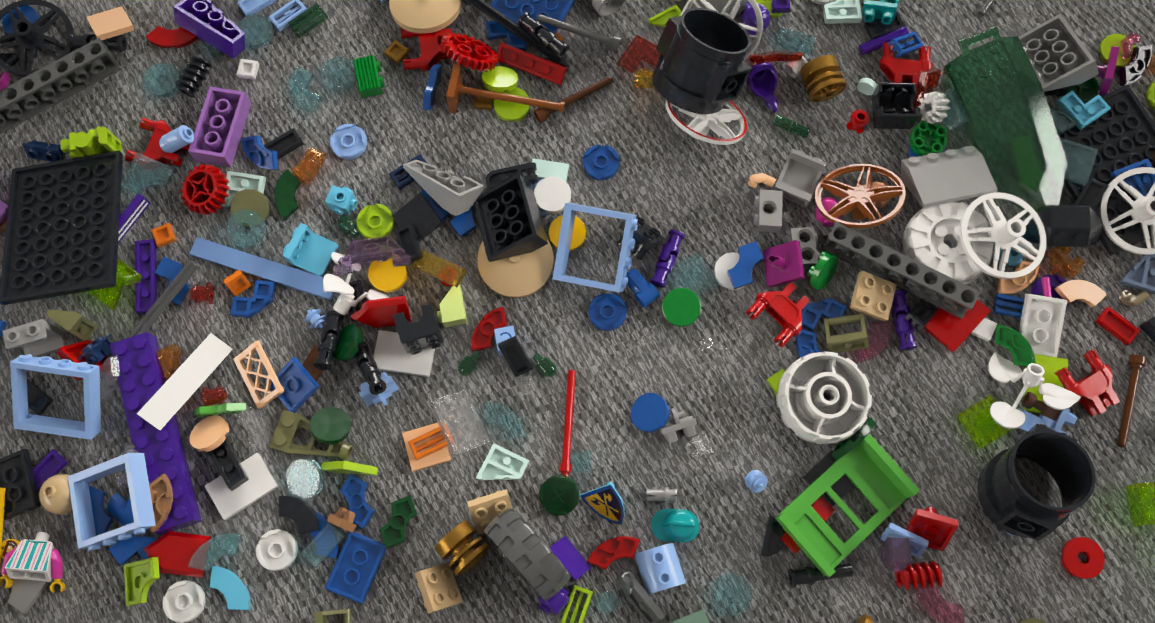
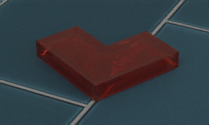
M636 35L619 59L618 65L634 73L642 60L656 66L661 54L656 49L657 45Z
M769 51L750 55V62L752 63L792 62L802 59V52Z
M933 68L921 71L916 88L917 93L913 102L914 108L921 105L919 99L924 98V94L929 93L930 89L938 86L942 72L941 69Z

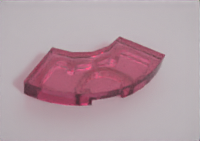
M892 321L871 323L868 335L869 348L855 350L857 363L868 361L882 352L891 337Z
M937 586L933 588L926 587L925 589L920 587L915 590L922 607L941 623H965L962 605L946 601L940 594Z

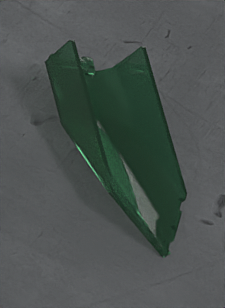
M993 25L989 27V30L966 39H959L958 45L962 54L944 66L942 81L971 145L983 155L998 189L997 193H1007L1022 199L1036 213L1048 205H1059L1068 162L1042 85L1018 36L1001 37L998 27ZM992 36L993 41L969 50V45ZM1010 201L1011 204L1015 205L1016 207L1020 208L1021 210H1025V209H1024L1023 207H1021L1020 205H1018V204H1016V203Z

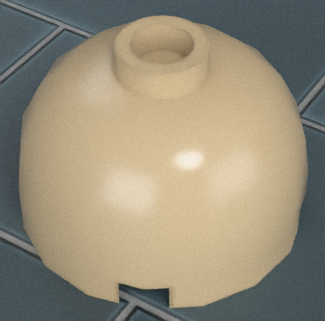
M69 474L54 475L48 478L40 488V503L44 509L53 514L68 515L72 511L68 482Z

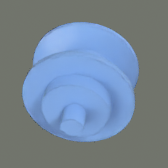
M309 309L305 322H311V329H322L327 317L325 315L320 316V309L312 311Z
M759 470L749 472L745 478L746 486L755 493L764 490L768 483L767 477Z

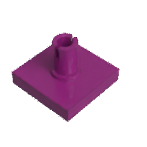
M1112 46L1106 64L1104 66L1097 65L1099 74L1096 77H1101L1102 79L1099 90L1100 96L1108 94L1120 47Z
M794 240L763 250L767 287L772 288L805 278L800 241Z

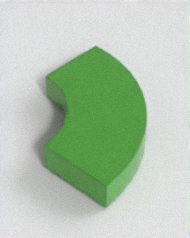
M225 403L215 406L198 407L193 410V417L240 413L246 410V403Z

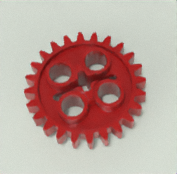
M453 32L451 34L447 33V35L442 37L440 49L443 50L442 53L447 54L446 57L452 58L451 61L458 62V65L463 64L465 68L471 67L472 70L476 68L480 72L482 70L485 72L488 70L492 71V69H495L499 59L497 58L498 55L495 54L496 51L491 50L492 47L486 46V43H482L479 39L475 40L473 36L468 37L466 34L462 36L460 33H457V35Z

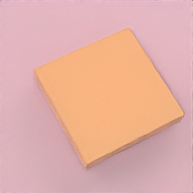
M122 6L87 17L97 39L105 40L134 30Z
M441 422L402 433L412 472L452 461L448 446L416 461L408 444V441L442 426ZM442 431L415 444V448L443 435L444 432ZM443 439L427 448H424L418 451L417 453L419 454L440 443H443L446 441V439Z

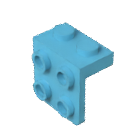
M300 223L299 227L294 229L290 243L284 247L282 256L289 264L312 274L323 276L332 260L331 254L337 251L338 245L336 242L313 233L307 225Z

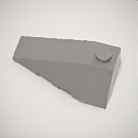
M419 160L403 164V168L443 209L455 216L469 211L484 189V185L469 177L463 176L462 179L453 176L454 172L438 171L437 166Z

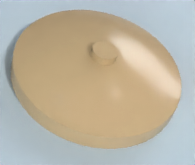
M389 0V7L394 21L403 29L414 33H432L446 28L457 18L462 5L461 0Z
M482 241L478 251L477 262L483 281L492 291L504 297L522 298L536 293L547 283L553 271L554 256L548 241L547 245L531 253L489 262Z

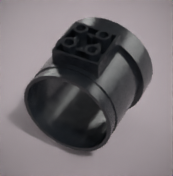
M691 8L686 10L682 16L669 18L656 47L661 55L652 73L653 85L667 101L681 109L697 114L719 112L724 108L727 101L737 99L752 70L744 61L746 53L751 46L749 34L732 18L711 9Z
M1036 424L1011 448L1001 451L991 459L982 469L977 485L980 504L990 520L999 528L1012 535L1031 538L1036 541H1040L1063 524L1071 512L1083 505L1091 497L1096 483L1093 463L1087 452L1077 443L1078 440L1072 438L1069 434L1052 430L1046 425ZM1015 457L1032 460L1050 473L1059 487L1062 507L1043 504L1026 492L1015 472Z

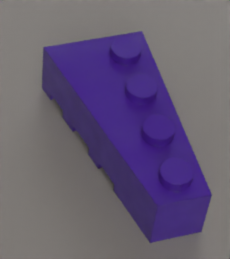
M181 0L173 7L176 24L234 59L245 50V33L230 19L224 17V13L220 9H216L212 5L211 0Z

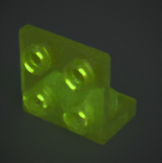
M117 257L116 287L88 292L110 310H116L124 284L140 283L142 275Z

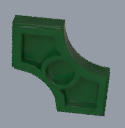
M410 495L391 503V518L385 526L379 529L386 550L406 542L405 527L409 520L417 515Z

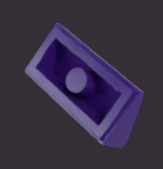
M566 536L550 547L552 553L561 561L575 581L591 568Z

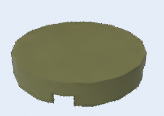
M245 189L239 191L233 197L230 211L233 218L239 224L256 226L267 219L269 204L267 198L261 192L254 189Z

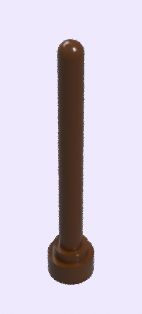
M606 77L561 101L565 102L564 107L611 84L613 79L612 77ZM539 107L533 113L539 124L547 121L550 114L558 110Z
M1141 355L1129 356L1128 364L1131 368V374L1118 438V446L1121 448L1127 444L1140 370H1143V367L1146 366L1147 358Z

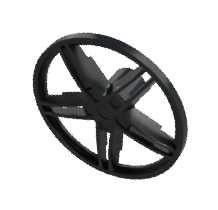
M20 0L0 11V20L9 13L14 23L13 31L15 32L1 36L0 44L2 45H0V50L21 46L20 69L11 67L0 59V66L4 70L22 77H26L39 70H32L36 47L60 53L61 55L58 59L72 52L73 49L69 48L68 43L65 45L54 38L44 35L60 16L66 24L68 35L69 33H74L70 19L56 5L44 0ZM40 5L51 10L31 24L18 7ZM15 9L22 19L17 20L12 10ZM45 41H46V42L51 43V44H53V45H55V46H58V47H60V48H63L64 51L55 49L54 47L45 45L44 43H45ZM27 51H30L28 70H26Z

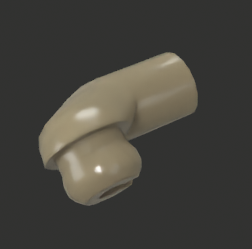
M1124 290L1119 296L1123 304L1134 307L1150 298L1149 293L1145 290L1137 295H1132V292L1128 293L1129 290Z

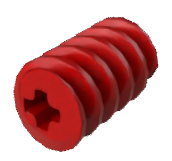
M929 561L928 564L921 562L919 565L915 562L912 565L906 563L904 566L901 564L895 566V579L899 589L903 585L905 590L909 591V584H911L913 589L917 590L918 583H920L922 589H925L927 582L930 588L934 587V582L937 583L938 587H942V571L939 564L935 563V561Z

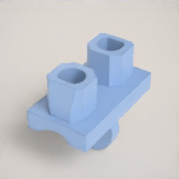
M386 372L381 373V379L385 381L387 388L383 393L377 395L370 393L367 382L360 385L361 392L359 394L367 407L372 404L376 405L381 401L386 406L388 404L386 399L392 396L393 392L399 390L391 375L388 376Z

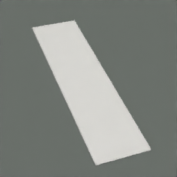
M210 333L137 414L161 430L233 349Z

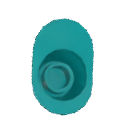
M661 509L655 513L651 520L653 534L663 541L690 542L699 533V520L695 514L688 510Z

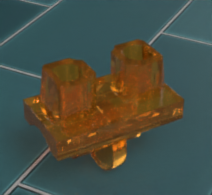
M1055 246L1046 254L1051 259L1049 264L1053 267L1050 273L1053 275L1055 272H1058L1062 277L1066 274L1070 280L1083 271L1081 268L1085 262L1078 256L1072 260L1067 255L1072 251L1071 247Z

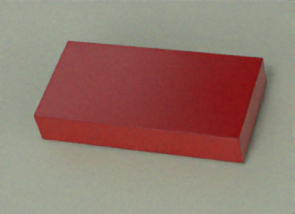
M1109 306L1105 307L1095 320L1097 324L1126 346L1130 345L1141 331Z

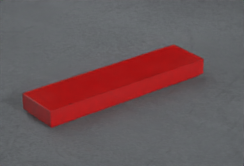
M500 42L496 53L498 55L497 58H499L498 61L562 85L567 67Z

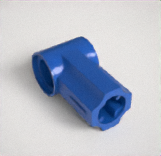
M636 268L626 273V277H628L627 285L643 308L660 297L654 285L648 283Z

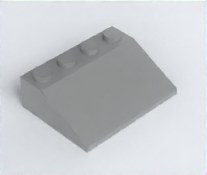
M1061 14L1008 42L1041 92L1081 84L1099 74L1095 59Z
M965 146L955 150L949 149L945 152L929 153L925 156L901 160V180L923 208L998 192L983 155L974 146Z

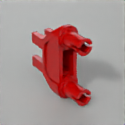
M402 27L400 28L402 39L418 37L420 39L421 56L420 58L404 59L405 71L413 69L428 71L441 59L449 58L446 57L447 54L442 53L443 50L440 49L441 46L439 44L444 35L452 33L451 28L432 33H414Z
M889 42L884 43L883 57L879 61L881 71L891 83H916V92H919L920 80L933 69V63L930 61L931 47L927 46V50L926 46L920 47L919 61L894 58V51L892 50L894 46L889 47Z
M142 118L141 121L145 123L140 122V129L152 131V137L145 153L141 154L128 150L126 153L130 155L125 154V160L139 164L146 170H152L167 163L181 167L184 160L179 158L178 154L163 151L159 144L161 137L171 132L168 124L164 120L153 121ZM188 144V145H186V146H184V147H182V148H180V149H181V150L188 151V150H189V147H190V144Z
M792 282L784 286L781 291L759 293L755 297V303L746 310L747 316L753 313L749 317L752 320H756L759 314L765 310L783 327V330L774 338L775 343L780 341L779 347H784L792 337L799 335L802 328L801 310L810 301L805 295L795 303L788 298L796 288Z
M1095 349L1082 355L1092 370L1089 375L1078 382L1074 381L1067 367L1055 372L1064 389L1081 396L1077 402L1082 404L1090 417L1096 414L1100 415L1106 411V407L1120 402L1112 388V370L1108 365L1102 363Z

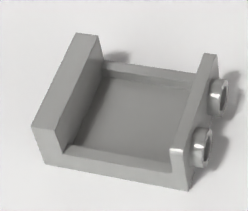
M791 149L773 190L783 191L784 199L807 208L826 163L818 157L806 155L801 150Z
M43 319L2 331L6 349L11 350L22 347L24 348L25 355L31 354L33 357H42L55 353L60 347L66 346L64 331Z

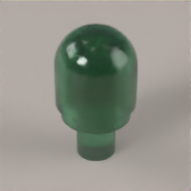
M343 215L338 219V226L344 233L351 234L354 238L359 236L360 233L356 229L357 225L350 216Z
M474 351L470 357H464L458 364V372L463 376L470 375L476 368V361L481 355Z
M537 353L533 359L538 363V370L546 377L554 376L557 371L556 365L549 358H543Z

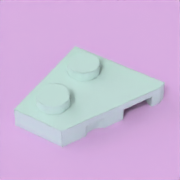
M836 0L835 2L825 4L823 7L825 24L861 23L862 14L859 0Z
M228 171L226 179L229 181L227 185L230 188L227 191L229 197H225L226 203H222L221 206L230 207L233 197L239 191L245 189H254L263 194L266 177Z
M493 443L476 479L521 480L530 461Z

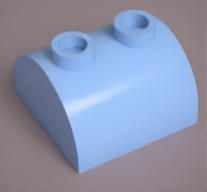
M674 543L635 554L642 582L648 595L686 583Z

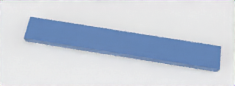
M196 237L189 253L193 257L236 271L241 270L243 273L330 301L335 293L324 292V277Z

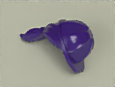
M746 2V10L742 14L741 24L757 28L755 11L752 5ZM758 4L763 19L762 32H764L770 22V13L764 5ZM745 29L749 35L756 36V31Z
M755 63L750 66L752 70L746 80V85L754 95L764 99L767 108L776 113L779 105L778 100L774 96L778 80L776 70L771 63Z

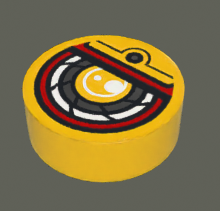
M16 539L3 541L1 557L4 559V556L18 546L20 541Z

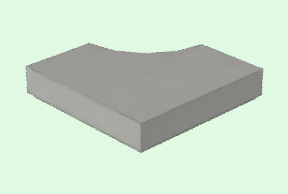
M13 579L11 596L8 603L23 614H27L50 582Z

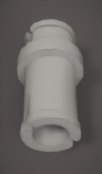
M665 487V489H647V495H655L647 496V502L665 501V504L677 502V496H671L677 495V489H669V487Z

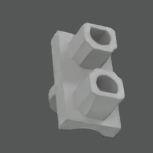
M675 408L670 409L671 415H669L667 421L669 423L659 428L666 441L672 443L678 440L677 430L682 429L685 437L696 435L695 425L697 422L696 418H693L692 415L685 417L684 411L677 413Z

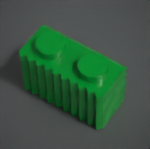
M374 55L353 59L361 98L383 94L382 88L385 87L383 76H379V72L382 71L380 61H376Z

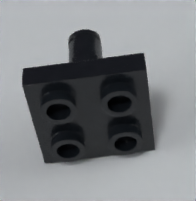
M636 216L638 227L633 233V239L639 242V244L632 252V255L634 257L638 255L636 258L642 260L646 252L659 245L664 237L660 235L659 230L653 227L650 228L645 224L644 219ZM626 220L622 221L618 227L622 231H624ZM623 234L617 241L619 246L622 244Z

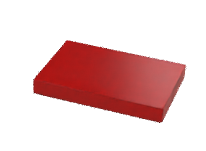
M978 299L972 310L969 309L962 319L939 308L923 329L953 353L991 310Z

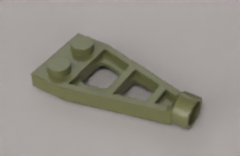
M283 410L268 447L287 454L335 457L349 460L353 451V445L347 443L329 444L327 450H319L314 448L317 440L312 435L308 445H295L294 440L299 428H305L311 432L310 420L302 415Z

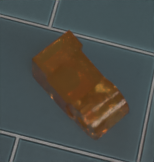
M313 147L308 148L300 163L292 168V173L297 179L310 185L324 163L326 154Z
M176 344L156 352L167 380L181 366L178 356L183 355L181 347Z

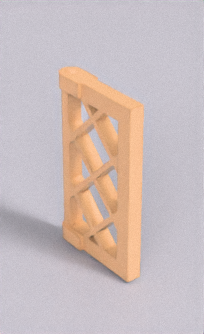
M255 341L233 359L258 409L263 408L284 392L260 341ZM256 350L260 356V359L253 357L254 352ZM246 358L248 359L247 368L243 363V360ZM253 360L259 362L257 372L251 371ZM263 364L268 372V376L262 374ZM250 374L256 375L255 385L250 377ZM261 377L267 378L266 389L259 388ZM271 382H273L276 388L273 391H270ZM258 390L265 392L263 399H261Z

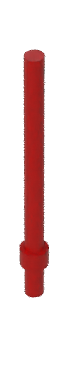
M568 370L562 463L559 465V472L567 477L571 473L572 465L570 464L576 379L575 370Z

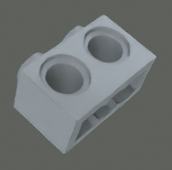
M814 227L791 228L788 233V241H800L801 254L807 255L810 258L809 261L802 258L804 270L816 266L819 261L820 252L816 248L818 235L814 232ZM799 237L806 238L808 242H802Z

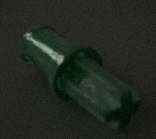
M777 114L773 125L786 130L787 133L792 132L803 138H806L810 132L809 128L796 123L794 119L790 120Z

